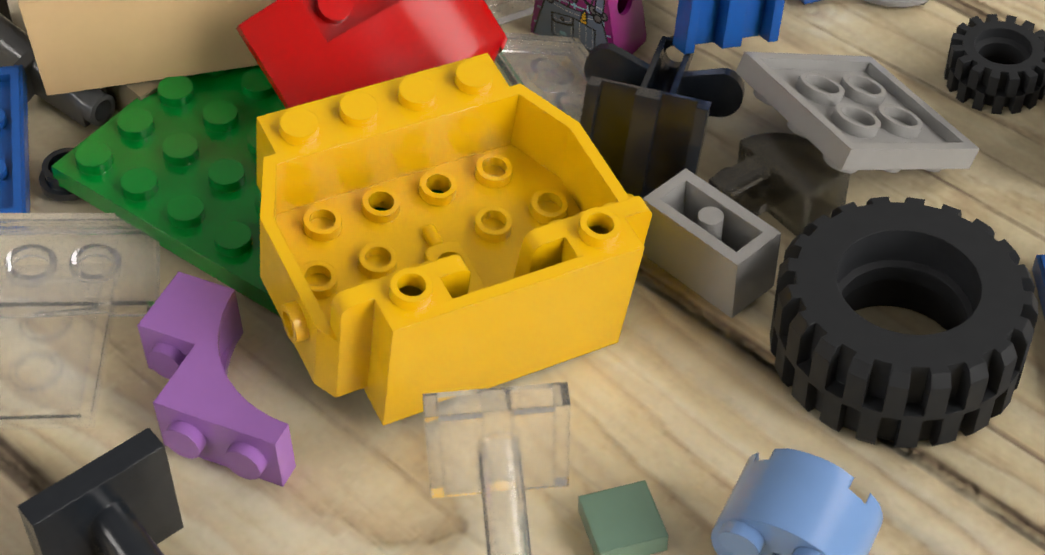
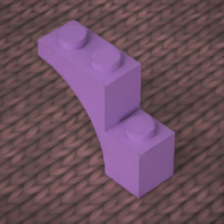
M178 271L137 325L148 368L170 379L153 402L163 443L175 453L185 458L194 459L199 457L228 467L242 478L249 480L259 478L283 487L296 467L289 424L267 415L249 403L235 389L227 377L231 356L243 334L235 289Z

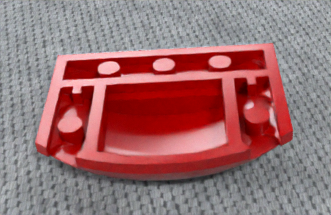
M277 0L239 24L236 28L286 109L488 53L494 62L497 54L503 51L508 40L484 0Z

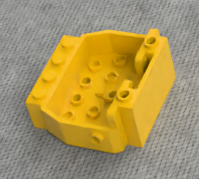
M488 53L256 117L257 186L261 192L260 278L282 319L288 338L295 345L313 383L337 398L364 389L384 426L618 343L644 252V243L652 212L640 196L626 193L578 121L521 83L509 86ZM433 190H439V191H442V192H444V193H435V192H432V191H433ZM381 207V208H385V209H387V210H385V211H379V210H375V208Z

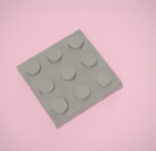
M744 52L737 67L736 73L754 89V96L761 102L774 107L788 121L787 126L791 131L808 139L823 153V160L830 167L840 172L853 174L857 170H883L890 173H898L900 170L924 169L930 172H940L942 169H969L979 151V148L871 56Z

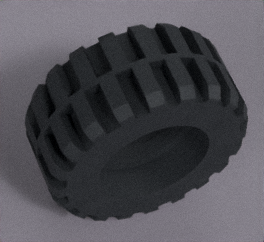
M889 197L870 198L864 206L857 207L855 202L839 206L832 211L831 218L823 214L807 225L803 233L791 241L785 250L784 262L779 266L770 330V351L776 357L775 369L781 381L787 387L793 386L791 395L808 412L814 408L820 412L819 420L838 432L842 427L855 431L857 440L874 445L876 438L894 441V448H915L918 441L929 440L931 446L956 441L958 431L968 436L987 426L990 418L1000 415L1011 402L1014 390L1018 388L1038 319V300L1034 295L1035 284L1024 264L1019 265V255L1005 239L998 242L994 239L995 232L990 226L978 218L970 222L962 218L961 210L945 204L939 209L924 205L925 199L907 197L905 202L901 203L890 202ZM873 306L902 307L926 315L947 331L927 335L893 332L872 324L855 311Z

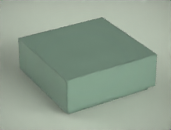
M646 480L578 496V512L594 555H651L667 550L668 533Z

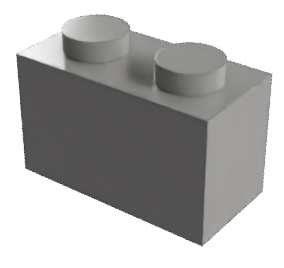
M685 168L642 198L652 212L643 255L730 318H733L774 286L781 232Z

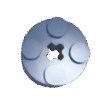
M788 448L774 449L769 460H759V452L750 456L711 532V542L717 555H868L881 528L883 513L878 501L871 493L865 504L849 489L854 477L839 466L806 452Z

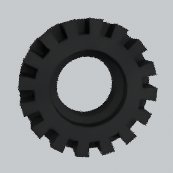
M987 14L985 22L978 16L970 18L968 25L962 22L957 27L956 33L953 32L947 57L944 80H947L946 86L950 92L957 91L956 99L962 103L972 99L973 109L982 111L984 105L992 106L991 114H1002L1003 107H1008L1011 114L1020 113L1023 105L1028 109L1036 106L1037 100H1042L1045 96V31L1042 29L1033 33L1034 23L1026 20L1022 25L1015 24L1017 17L1007 15L1005 22L998 21L997 14Z

